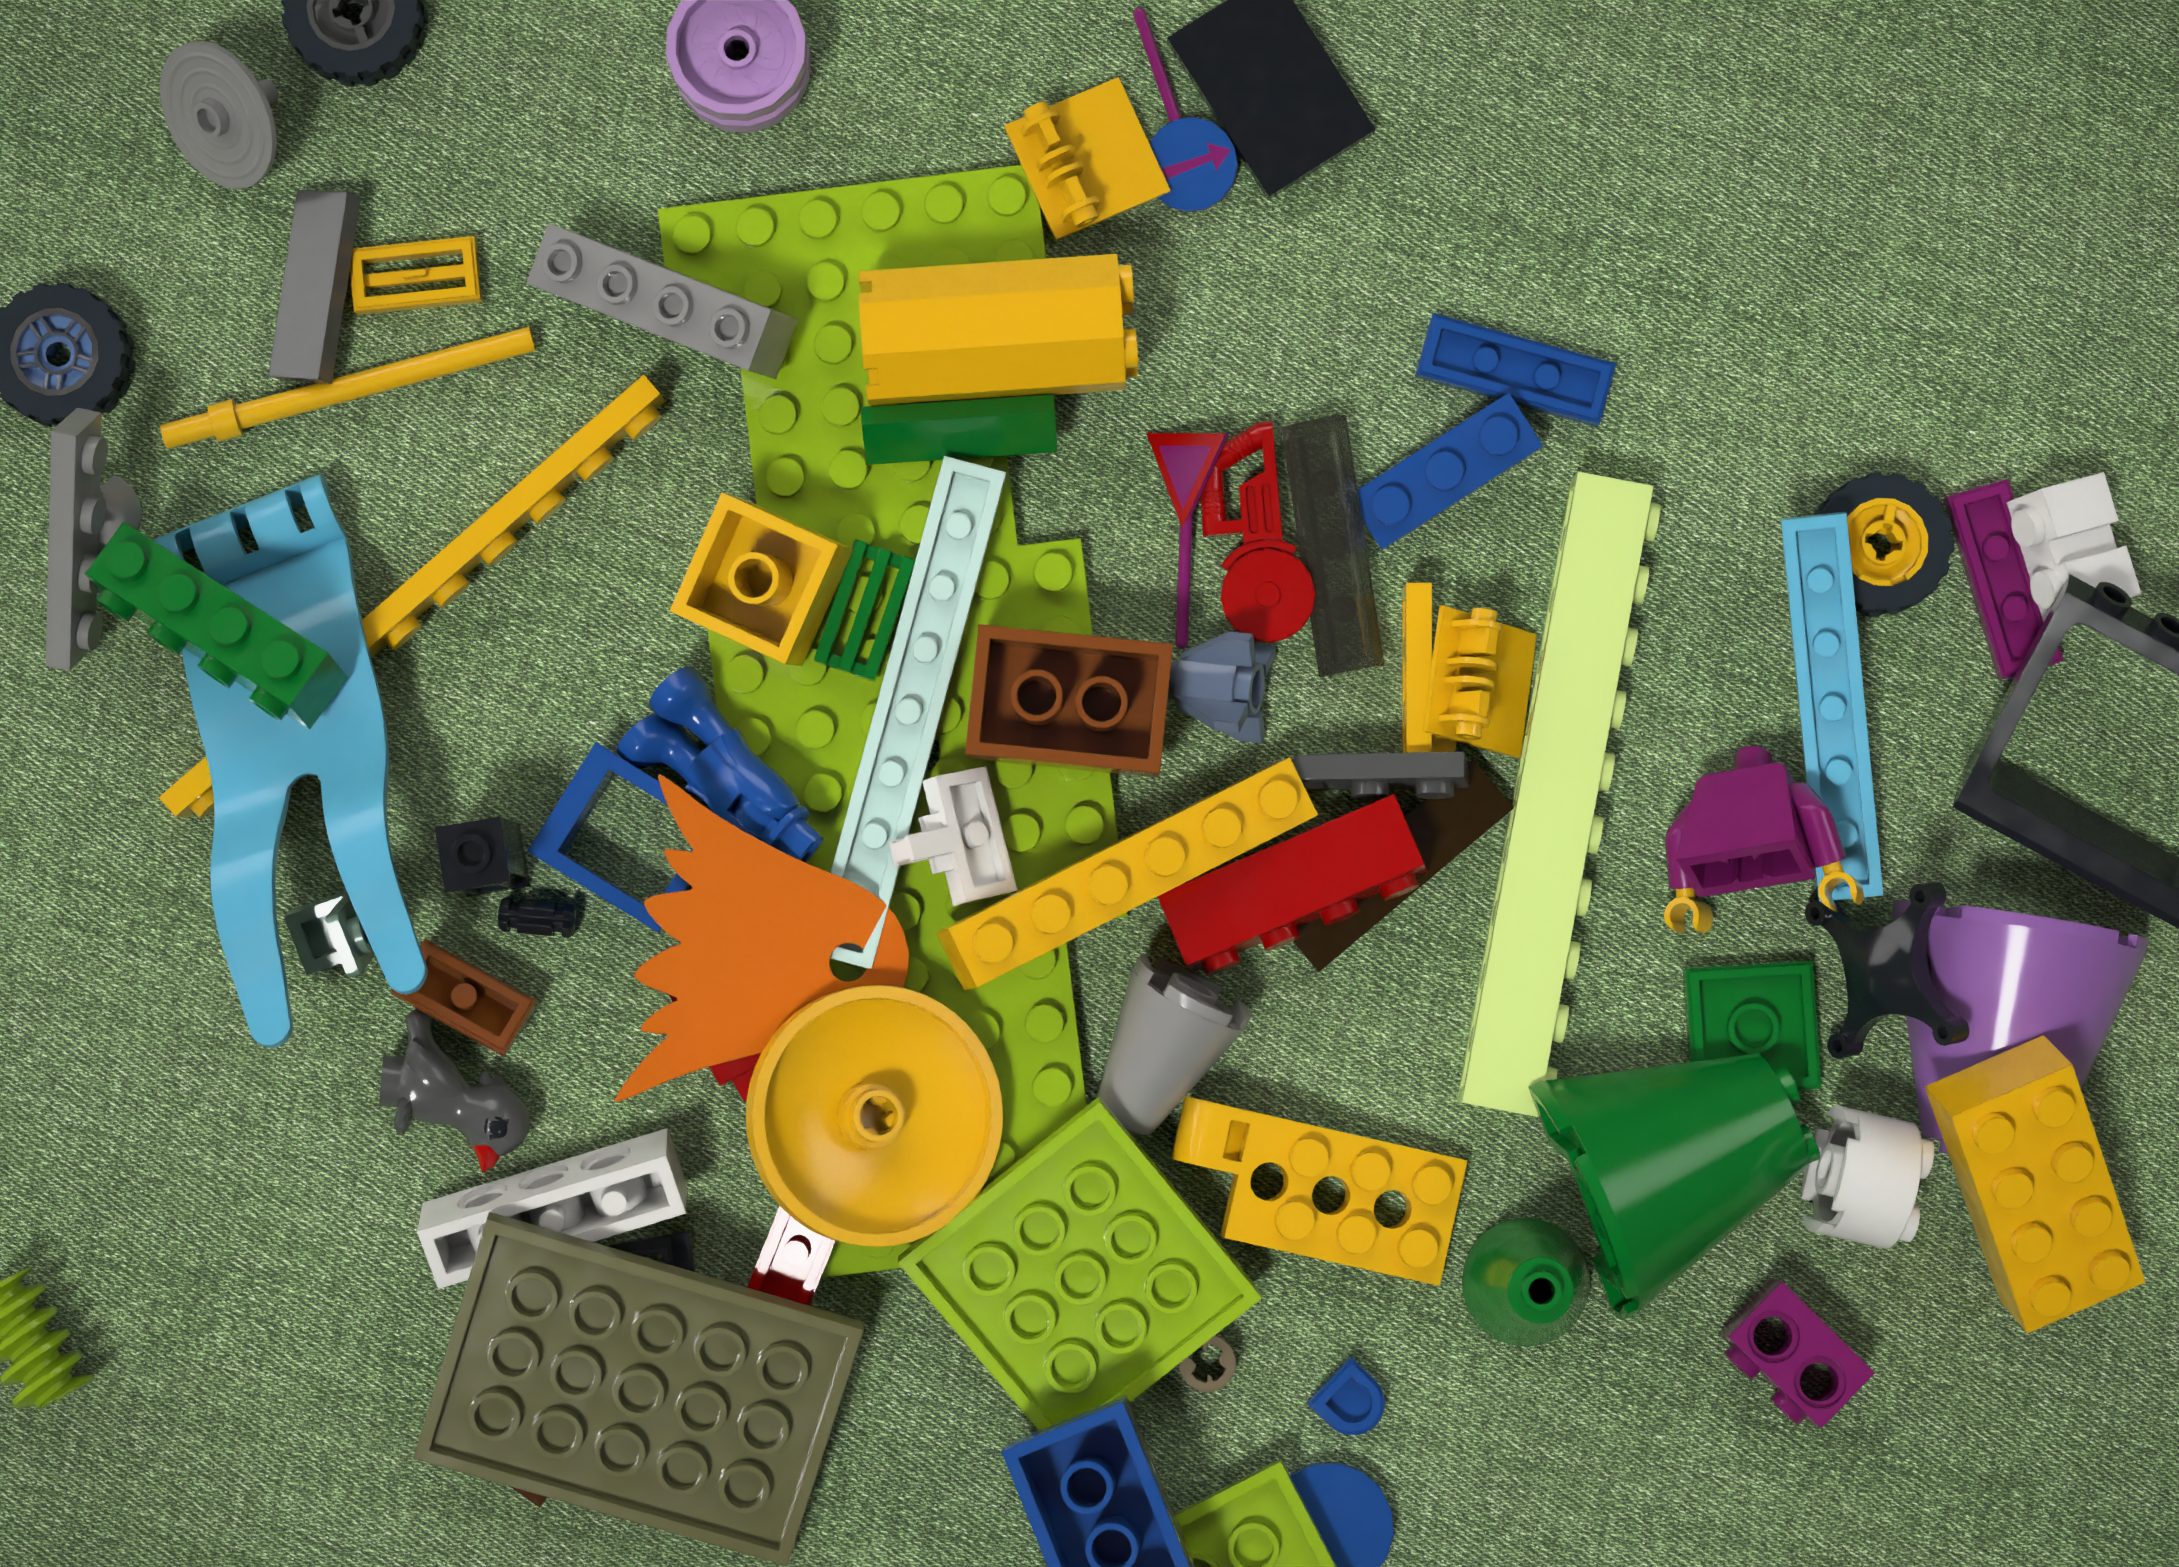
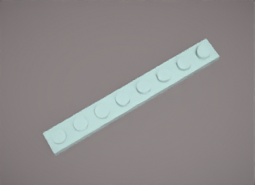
M947 456L943 458L831 869L832 874L867 889L887 906L864 949L853 943L841 944L832 952L831 959L872 969L888 907H890L900 866L894 867L888 842L904 838V836L910 833L923 785L922 781L925 778L1004 487L1006 472Z

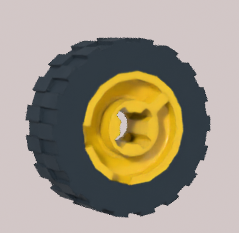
M1878 472L1869 473L1859 479L1856 477L1830 494L1814 513V515L1837 512L1847 513L1856 612H1864L1866 616L1893 615L1922 602L1924 598L1931 595L1940 586L1938 582L1947 575L1951 566L1948 561L1950 554L1954 552V540H1951L1950 529L1953 527L1950 517L1945 516L1941 508L1943 504L1937 496L1933 497L1925 490L1927 487L1919 481L1911 482L1905 479V475L1892 473L1890 476H1886ZM1875 533L1885 535L1890 542L1889 553L1881 558H1876L1877 552L1873 549L1872 544L1866 543L1867 539Z

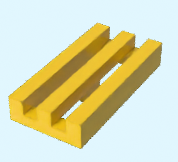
M474 236L353 248L350 276L354 312L357 315L483 302L479 277H481L480 265L477 261V239ZM463 254V264L364 274L363 264ZM459 279H465L466 287L372 297L366 296V289Z

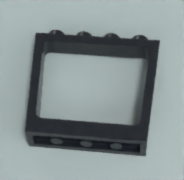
M2070 574L1959 779L1952 807L2179 929V857L1999 760L2067 630L2075 624L2086 625L2179 675V619L2167 613H2157L2154 618H2151L2130 607L2132 600L2120 587L2112 583L2100 582L2095 588Z

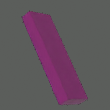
M2008 479L1947 496L1943 499L1947 514L1952 523V531L1998 681L2015 676L2043 624L2039 606L2031 594L2030 577L2020 545L2012 533V518L2007 502L2014 500ZM2060 647L2055 652L2049 666L2064 661Z

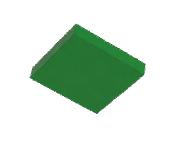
M1813 961L1682 969L1689 1062L1759 1053L1768 1062L1773 1071L1785 1067L1792 1076L1798 1090L1822 1089Z

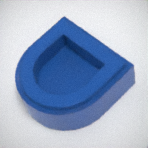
M1351 1356L1306 1402L1334 1430L1345 1435H1360L1373 1429L1380 1421L1385 1407L1384 1394L1380 1385Z

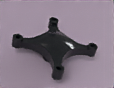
M1933 881L1914 885L1909 893L1911 904L1898 919L1881 928L1865 926L1851 919L1841 910L1836 900L1834 902L1837 912L1831 910L1822 901L1819 902V900L1811 901L1807 904L1805 916L1809 924L1822 926L1836 942L1846 979L1848 1012L1841 1031L1831 1035L1828 1039L1827 1048L1832 1057L1842 1059L1859 1055L1863 1050V1042L1869 1031L1881 1019L1891 1014L1909 1016L1924 1022L1932 1028L1934 1040L1943 1046L1961 1043L1968 1038V1023L1962 1017L1954 1015L1946 1007L1932 983L1931 963L1926 952L1927 935L1931 920L1937 908L1942 906L1946 900V890L1941 883Z

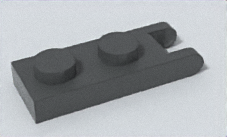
M1465 752L1299 755L1292 761L1307 791L1351 790V797L1359 800H1381L1390 796V789H1415V794L1418 798L1445 799L1454 797V788H1469V761Z

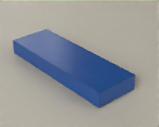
M1433 313L1415 377L1497 400L1510 393L1518 406L1598 427L1616 363Z

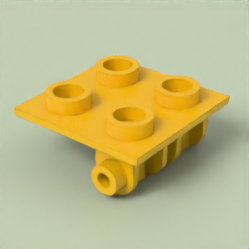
M1119 77L1051 106H1048L1046 101L1036 103L1023 111L1025 117L1004 125V129L1055 241L1171 191Z
M1445 605L1439 606L1423 732L1510 757L1521 758L1537 634L1496 622L1498 612L1492 609L1473 608L1470 614Z

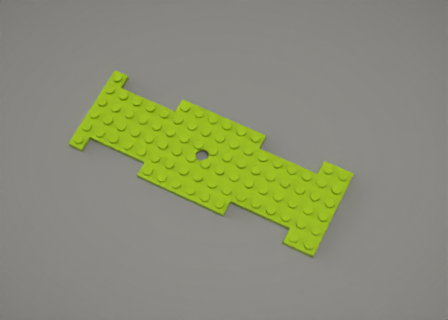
M1013 165L658 209L664 267L799 319L776 379L740 368L757 505L852 548L855 539L868 543V545L877 548L881 547L892 551V553L916 559L943 460L866 465L861 407L869 406L865 386L869 385L868 370H864L859 312V292H861L858 271L1046 259L1040 205L1022 166ZM1007 456L963 458L959 460L1006 472V479L936 733L940 745L939 759L934 767L925 774L924 780L939 775L987 766L1017 890L1019 891L1118 841L1110 773L967 759L965 755L978 624L1093 636L1081 538L1018 546ZM864 558L832 654L841 657L843 655L874 564L872 560ZM887 566L855 662L867 664L899 569ZM840 582L802 666L781 663L707 629L716 706L731 728H738L741 731L748 747L786 781L800 802L798 807L805 806L810 812L807 822L823 837V841L807 864L831 873L904 605L903 601L876 682L815 662L814 657ZM923 785L909 835L922 832L918 818L930 815ZM928 859L900 866L889 908L895 914L905 933L909 950L908 973L903 988L927 995L955 1012L977 1035L994 1065L1002 1095L1003 1127L999 1151L990 1175L982 1187L983 1189L1087 1106L1067 942L977 988L964 990L936 932L1013 893L953 906L945 872L932 874ZM1126 912L1114 919L1126 918L1128 914ZM830 958L829 964L833 975L842 981H854L861 977L866 970L864 967ZM918 1240L884 1247L856 1246L836 1241L821 1278L902 1268L898 1264V1256Z

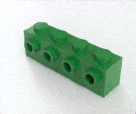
M125 522L120 525L85 572V575L101 591L96 599L101 606L127 623L134 615L151 626L146 633L172 653L179 655L185 648L199 657L201 661L197 666L223 686L230 688L236 681L253 693L248 699L259 709L280 722L287 714L308 729H311L348 678L328 652Z

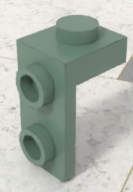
M347 891L294 908L283 916L306 975L342 963L347 977L351 978L362 974L375 956Z

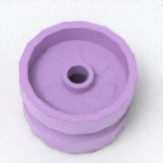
M683 0L679 3L667 27L666 58L683 101L702 121L727 132L753 133L778 124L799 105L810 82L811 53L798 12L788 0ZM747 48L748 55L742 60L735 61V50Z

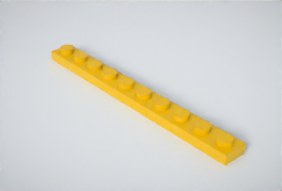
M644 374L362 619L371 658L387 644L392 650H396L406 643L422 627L417 620L420 615L435 602L440 608H444L453 602L470 585V582L465 578L467 574L483 560L489 566L501 560L518 543V540L513 536L514 533L530 519H533L537 524L548 519L565 503L566 498L561 494L562 491L579 477L585 482L592 480L613 461L614 457L609 450L627 435L633 441L637 440L661 419L662 415L657 409L666 401ZM206 756L159 797L175 817L188 819L195 813L201 819L214 810L212 781Z

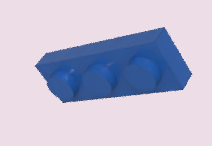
M1507 393L1347 497L1381 550H1384L1544 447L1510 393Z

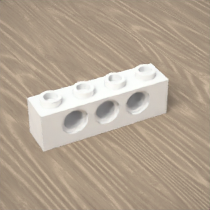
M668 1128L423 1202L417 1233L436 1285L440 1289L468 1280L489 1212L594 1242L686 1214L687 1182Z

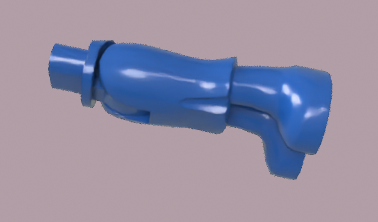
M686 666L669 675L655 689L649 700V706L655 713L641 719L627 731L617 746V754L637 768H646L660 763L667 764L688 782L685 787L686 790L699 796L712 812L751 836L796 859L808 863L823 841V837L807 822L810 812L805 806L798 807L800 802L786 781L748 747L738 728H731L714 704L706 680L694 667ZM684 727L692 731L707 745L703 751L692 740Z

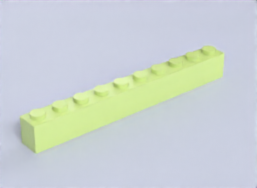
M1577 472L1570 482L1524 732L1522 753L1511 803L1514 809L1510 811L1458 1091L1457 1102L1539 1117L1528 1086L1540 1081L1557 1079V1068L1548 1067L1552 1042H1563L1568 1022L1569 1005L1559 1004L1563 980H1574L1579 962L1581 944L1580 942L1571 941L1575 916H1586L1591 896L1592 880L1582 878L1586 854H1597L1602 836L1604 818L1594 815L1598 790L1608 792L1614 770L1615 754L1605 752L1609 728H1620L1626 704V691L1617 690L1621 665L1631 666L1637 644L1638 629L1628 627L1632 603H1643L1649 578V567L1639 565L1644 540L1654 541L1660 518L1661 505L1651 503L1653 485L1584 472Z

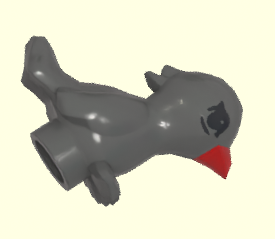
M415 1008L405 1019L409 1039L405 1056H383L379 1106L397 1107L394 1118L397 1135H404L412 1118L424 1123L450 1125L457 1129L472 1146L483 1173L493 1168L500 1156L514 1151L524 1142L530 1128V1116L526 1104L518 1094L507 1086L500 1075L491 1079L487 1071H482L479 1078V1086H470L457 1064L437 1046L433 1034L436 1019Z

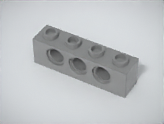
M550 223L547 225L526 284L742 369L774 379L778 376L799 320Z

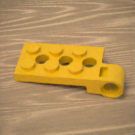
M1185 1096L1171 1159L1234 1174L1220 1233L1221 1237L1440 1286L1468 1160ZM1272 1162L1281 1169L1283 1186L1276 1196L1269 1199H1260L1251 1188V1176L1259 1165ZM1334 1176L1343 1184L1345 1198L1337 1210L1330 1213H1322L1314 1205L1312 1198L1313 1189L1321 1179ZM1396 1190L1405 1200L1406 1212L1398 1224L1384 1227L1375 1217L1374 1205L1382 1193Z

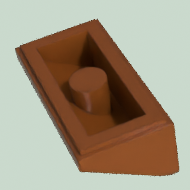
M424 938L420 945L428 969L424 985L412 994L405 995L392 990L391 995L504 1057L535 1013L536 1000Z

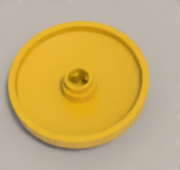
M873 985L838 990L808 1003L795 1012L780 1026L763 1049L751 1077L746 1101V1132L749 1149L758 1174L771 1196L785 1212L807 1229L825 1238L856 1246L884 1247L905 1244L924 1238L949 1224L960 1211L975 1199L984 1186L994 1166L1002 1136L1003 1105L1000 1085L994 1065L977 1035L966 1022L942 1003L919 992L896 986Z

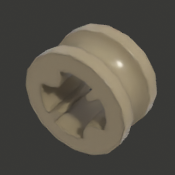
M1217 1334L1202 1345L1205 1352L1207 1351V1344L1215 1345L1221 1349L1218 1361L1224 1368L1217 1377L1212 1379L1210 1372H1207V1380L1194 1376L1193 1371L1195 1370L1196 1363L1190 1356L1178 1364L1182 1378L1190 1387L1202 1392H1213L1223 1388L1232 1379L1236 1369V1357L1231 1345L1222 1336Z

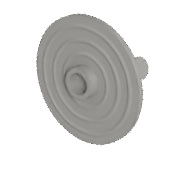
M192 41L176 48L167 58L161 72L160 99L167 126L178 148L195 169L216 184L227 188L242 189L260 182L269 173L276 154V127L270 107L271 104L278 100L276 86L268 79L258 82L241 60L217 44L207 41Z

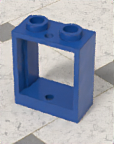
M595 742L527 852L654 931L665 934V931L649 915L644 903L565 855L615 773L667 805L657 779ZM676 873L664 893L690 890L692 886Z

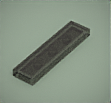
M1334 414L1281 427L1301 562L1311 573L1316 591L1314 610L1310 615L1319 677H1332L1383 667L1385 663L1346 415Z

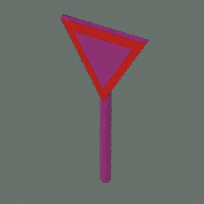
M1146 433L1180 522L1175 641L1176 647L1179 649H1185L1188 646L1192 514L1229 435L1227 433Z

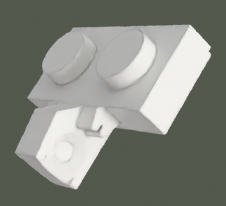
M987 766L939 775L922 781L930 815L918 818L922 832L906 835L904 838L888 842L894 867L929 859L932 874L945 872L953 906L1018 891Z

